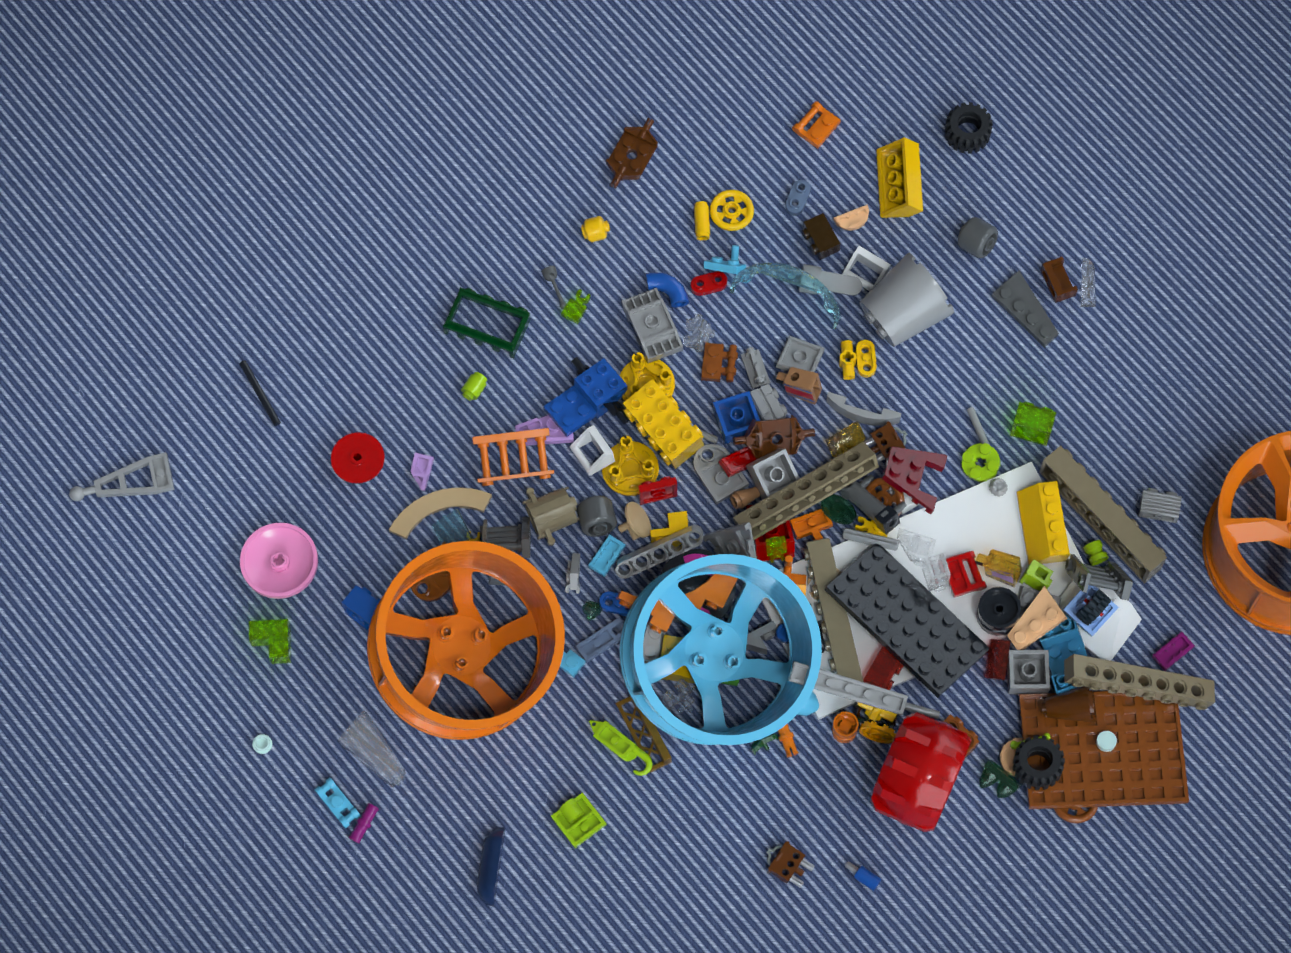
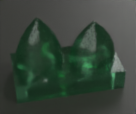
M989 760L984 765L979 782L980 788L989 787L1000 780L997 787L998 798L1008 797L1017 792L1022 786L993 760Z

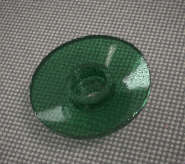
M832 494L821 501L822 511L832 521L846 525L851 524L856 519L855 508L848 500L841 496Z

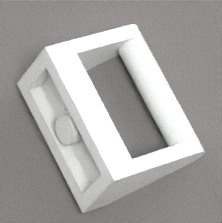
M858 246L842 274L859 278L862 282V287L871 291L890 271L891 265ZM857 261L880 274L874 285L850 271Z
M594 425L587 428L570 445V449L588 475H593L615 462L613 451ZM591 441L601 454L592 466L579 449Z

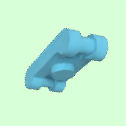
M329 777L325 780V784L321 787H316L314 790L346 829L351 821L357 820L361 815ZM331 789L334 793L328 797L325 793ZM348 809L350 813L344 817L342 813Z

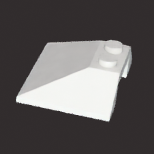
M1074 581L1070 583L1061 595L1062 599L1059 607L1062 611L1081 590ZM1097 587L1119 608L1092 637L1078 624L1077 626L1085 648L1099 659L1111 661L1142 619L1129 601L1120 599L1111 589Z

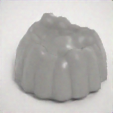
M997 478L991 481L989 490L994 496H1003L1006 494L1008 485L1003 479Z

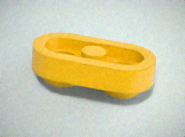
M861 340L856 345L857 371L862 377L868 378L875 374L877 368L875 346L869 340ZM866 349L868 353H863L862 350ZM864 367H869L870 370H869V371H865L863 368H864Z

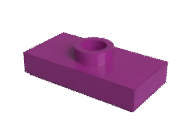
M1180 632L1154 653L1152 658L1166 671L1191 651L1195 645L1183 632Z

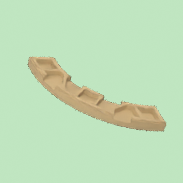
M448 488L429 493L407 506L389 528V532L407 540L413 529L425 517L447 508H468L484 513L492 498V494L472 488Z

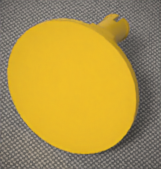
M640 352L632 355V361L622 369L619 375L628 385L627 391L622 396L624 401L652 379L656 383L659 381L664 386L667 397L672 396L674 393L675 379L668 365L661 360L647 363L644 355Z
M623 436L620 439V443L611 448L615 462L603 468L602 475L605 483L614 492L625 496L638 495V486L646 481L656 482L659 474V463L656 455L648 446L633 441L630 436H626V438Z

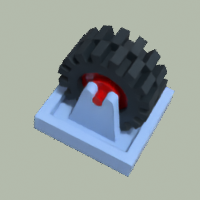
M1088 585L1087 593L1080 590L1064 607L1063 611L1092 637L1119 607L1096 586Z

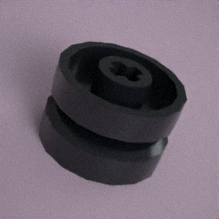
M1004 587L991 588L985 591L979 600L976 613L977 622L988 634L995 636L1006 635L1019 620L1021 603L1017 595L1010 589Z

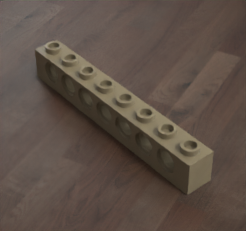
M865 442L858 444L734 516L735 525L750 522L753 540L757 539L879 468L876 454Z
M1073 654L1064 660L1065 683L1072 684L1074 687L1085 686L1090 687L1091 690H1107L1108 693L1112 694L1123 693L1128 697L1139 696L1143 697L1144 700L1155 699L1166 704L1176 703L1181 707H1196L1197 710H1205L1215 703L1214 680Z

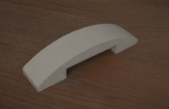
M831 392L827 394L826 402L830 407L853 421L873 426H884L886 422H890L891 425L900 423L902 413L883 408L882 413L877 414L846 405L847 397Z

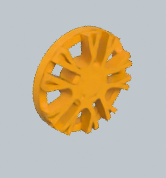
M864 721V724L861 723L859 729L861 735L879 743H892L896 736L893 728H889L885 724L878 726L877 722L873 721L871 723Z

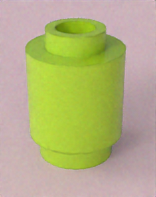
M479 372L471 374L461 388L462 396L469 401H472V399L477 400L487 385V378Z

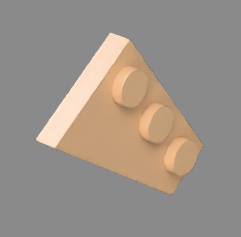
M1044 586L1007 636L1017 650H1024L1068 618Z

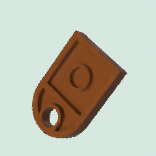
M448 571L438 572L418 581L411 586L412 592L420 600L426 602H434L441 599L450 591ZM421 584L428 586L427 592L424 594L418 593V587Z

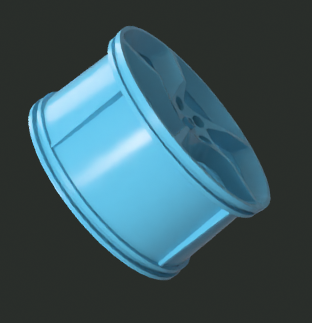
M718 554L695 559L689 563L676 566L655 578L633 602L623 624L619 647L621 672L631 698L643 715L667 734L683 741L703 745L750 743L767 737L784 727L800 712L808 701L818 678L822 655L821 636L816 616L799 587L787 575L772 565L756 558L735 554ZM705 574L727 575L745 582L730 612L728 622H724L697 609L678 587V583L684 579ZM765 597L774 604L785 624L790 647V658L787 663L746 658L749 621ZM659 600L691 631L668 654L644 664V633L649 616ZM793 661L809 666L803 685L788 681ZM686 666L702 697L704 727H691L675 717L658 699L651 684L674 673L680 667ZM753 677L781 685L776 698L762 713L739 726L726 727L721 696L718 690L719 683Z

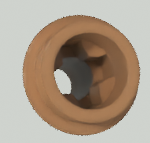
M757 487L734 491L730 495V500L735 509H743L753 500L760 497V493Z

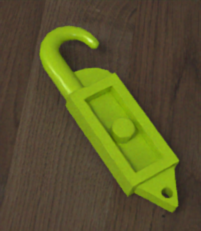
M589 721L594 733L593 737L623 761L629 762L638 756L646 763L644 770H633L634 774L643 776L650 772L653 763L651 757L607 721Z

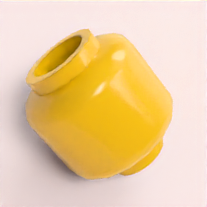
M601 216L586 219L584 224L581 225L584 239L596 242L606 239L610 226L608 221H604Z

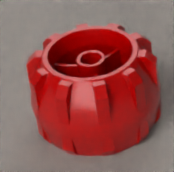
M918 712L905 716L892 742L872 792L870 801L874 810L897 820L903 825L914 827L920 831H934L972 740L967 733L956 729L947 722L937 721Z

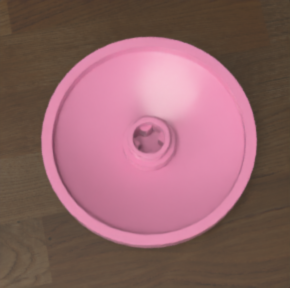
M273 523L259 528L246 540L240 555V568L245 581L255 592L268 598L283 599L300 593L311 583L318 568V553L313 540L304 530L288 523Z

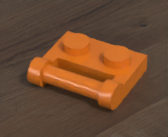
M815 101L811 105L812 108L799 123L792 127V130L818 149L840 124L841 120L826 110L819 102ZM816 113L821 115L808 131L803 129Z

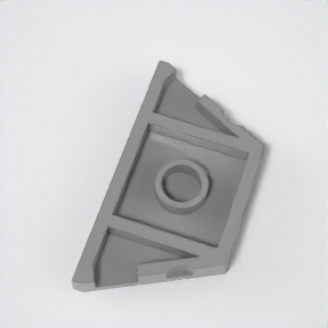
M750 522L710 532L703 536L705 542L709 540L716 547L713 551L717 555L735 554L757 559Z

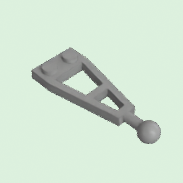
M165 452L141 459L94 480V486L86 488L75 486L70 489L69 496L73 501H81L84 496L96 493L97 497L153 495L175 490L168 455ZM149 465L154 487L127 488L125 475ZM119 478L121 489L102 490V485Z

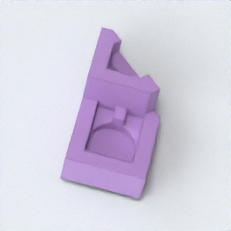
M415 453L411 474L420 486V489L425 491L434 457Z

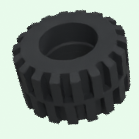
M969 102V105L961 103V107L957 105L954 107V110L949 112L945 125V138L950 146L954 145V150L960 149L961 153L968 151V154H972L973 150L978 152L980 147L983 149L986 146V143L990 140L993 121L990 120V113L986 114V108L981 109V105L977 104L975 106L972 102ZM971 123L978 128V131L966 133L959 128V125Z
M1036 735L1033 736L1032 740L1028 737L1025 743L1022 741L1019 744V748L1016 749L1012 768L1015 771L1016 779L1020 778L1019 783L1022 785L1024 783L1027 784L1026 788L1031 789L1032 786L1035 787V790H1039L1042 787L1045 790L1048 789L1049 785L1051 787L1055 785V782H1058L1065 763L1063 750L1059 751L1060 745L1058 743L1054 745L1053 739L1046 740L1047 736H1042L1040 739ZM1034 755L1042 756L1047 759L1050 767L1043 771L1035 770L1028 764L1027 759Z

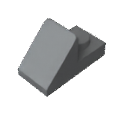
M774 621L748 634L747 650L767 655V648L762 640L768 641L775 636L777 626Z

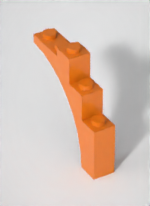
M712 574L705 583L685 595L699 610L704 601L707 602L706 606L713 610L717 608L722 609L738 578ZM620 591L616 597L620 601L619 604L628 609L637 598V596L624 591ZM658 600L647 624L651 626L650 629L658 634L661 631L665 633L668 631L675 616Z

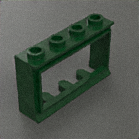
M460 287L446 322L443 325V331L447 335L449 330L456 332L458 338L463 340L466 336L470 337L479 346H482L483 342L492 345V349L496 352H500V349L510 352V358L514 359L531 320L530 312L523 307H513L506 301L499 302L494 300L489 295L477 294L470 288L463 289ZM464 298L522 319L512 343L453 322L462 299Z

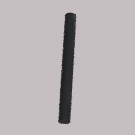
M247 361L240 362L239 364L273 425H279L281 422Z

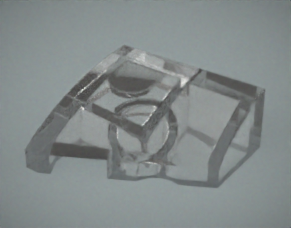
M1083 258L1081 264L1080 307H1096L1095 266L1091 260Z

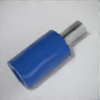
M849 861L845 864L847 869L855 873L854 878L872 891L877 888L882 880L864 866L858 868Z

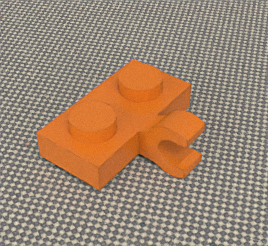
M826 507L790 520V525L797 540L812 535L813 541L821 540L823 537L820 531L833 527Z

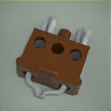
M886 422V425L870 433V439L864 442L868 447L875 444L871 450L874 453H880L876 456L877 461L880 462L884 459L886 462L887 452H889L891 447L906 449L904 446L906 444L905 437L908 434L905 430L901 431L897 427L893 428L890 422ZM895 430H897L901 434H904L903 443Z
M786 841L783 846H775L773 849L769 848L766 852L768 854L767 863L770 865L767 873L773 874L786 884L790 881L801 888L804 882L793 874L795 872L802 876L805 871L798 866L802 865L809 871L814 869V865L804 859L805 854L791 846L789 841ZM777 849H780V851L778 852L777 856L775 857V859H774L773 862L771 863V862H770V859H771V853H770V852H774V851H776ZM787 863H791L793 867H789ZM785 871L787 876H784L782 872Z

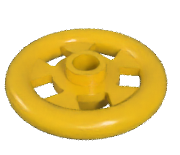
M738 190L720 192L714 197L710 205V216L713 222L721 229L727 231L743 229L751 222L754 215V205L751 199L745 193ZM733 197L734 201L726 202L725 198ZM742 201L746 205V207L743 209H741L740 205L738 204ZM723 206V212H717V207ZM733 209L735 210V212L730 213L729 210ZM742 214L745 218L739 222L736 218ZM723 218L731 219V222L726 223L723 221Z

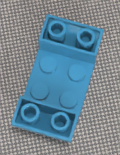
M1066 615L1068 619L1039 638L1044 650H1048L1051 678L1057 694L1076 688L1072 684L1065 683L1064 660L1073 654L1088 656L1077 623L1068 615Z

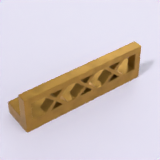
M631 696L617 702L616 705L636 745L643 751H648L649 756L651 753L659 755L662 762L652 766L650 773L672 763V758L656 726L643 715ZM632 701L635 706L633 715L624 712L622 705ZM634 718L643 722L642 731L633 729L632 722ZM642 736L651 738L652 744L650 748L641 745Z

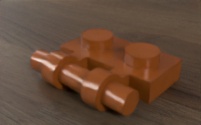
M705 343L701 380L720 382L721 375L726 376V382H733L737 370L735 368V361L738 359L737 346L730 345L729 351L725 352L723 351L724 344ZM723 359L728 360V365L726 368L722 367Z

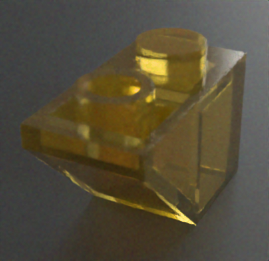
M856 421L825 441L832 456L836 458L864 442L866 437L859 422Z

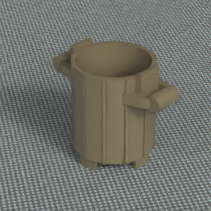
M530 487L526 491L529 499L522 502L538 536L537 540L546 537L548 546L555 544L552 532L572 525L580 519V517L577 518L575 513L577 510L576 505H578L575 497H569L566 492L569 487L560 488L538 498L534 494V489Z

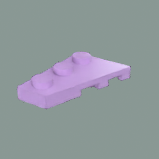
M549 415L515 426L516 432L549 428L550 436H546L545 444L574 442L573 433L566 437ZM535 438L527 439L526 446L537 445V441H535Z

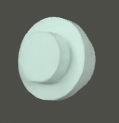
M265 734L256 736L252 743L253 749L259 754L268 753L272 748L271 738Z

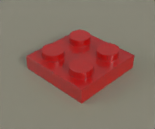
M667 476L661 478L660 481H646L638 486L640 505L677 497L676 477L671 478Z

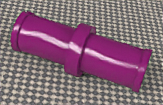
M368 803L361 817L357 818V824L348 838L360 844L366 830L372 826L371 822L379 808Z

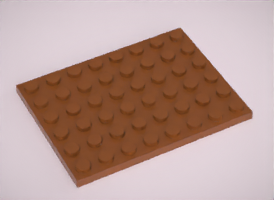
M1108 691L1094 692L1096 715H1093L1097 722L1090 723L1047 718V714H1043L1042 702H1045V698L1057 693L1019 694L1022 741L1028 737L1032 739L1033 736L1038 735L1040 737L1045 733H1049L1051 735L1050 739L1054 740V745L1057 743L1060 745L1059 751L1063 750V758H1065L1062 774L1058 782H1055V785L1052 787L1049 785L1048 789L1045 790L1042 787L1039 790H1035V787L1032 786L1031 789L1027 788L1029 809L1188 804L1189 795L1178 704L1161 703L1160 700L1155 699L1144 700L1143 697L1139 696L1128 697L1123 693L1112 694L1108 693ZM1110 731L1116 736L1117 743L1112 751L1104 752L1097 747L1096 740L1101 732ZM1034 755L1027 759L1028 764L1035 770L1043 771L1050 767L1047 759L1042 756Z

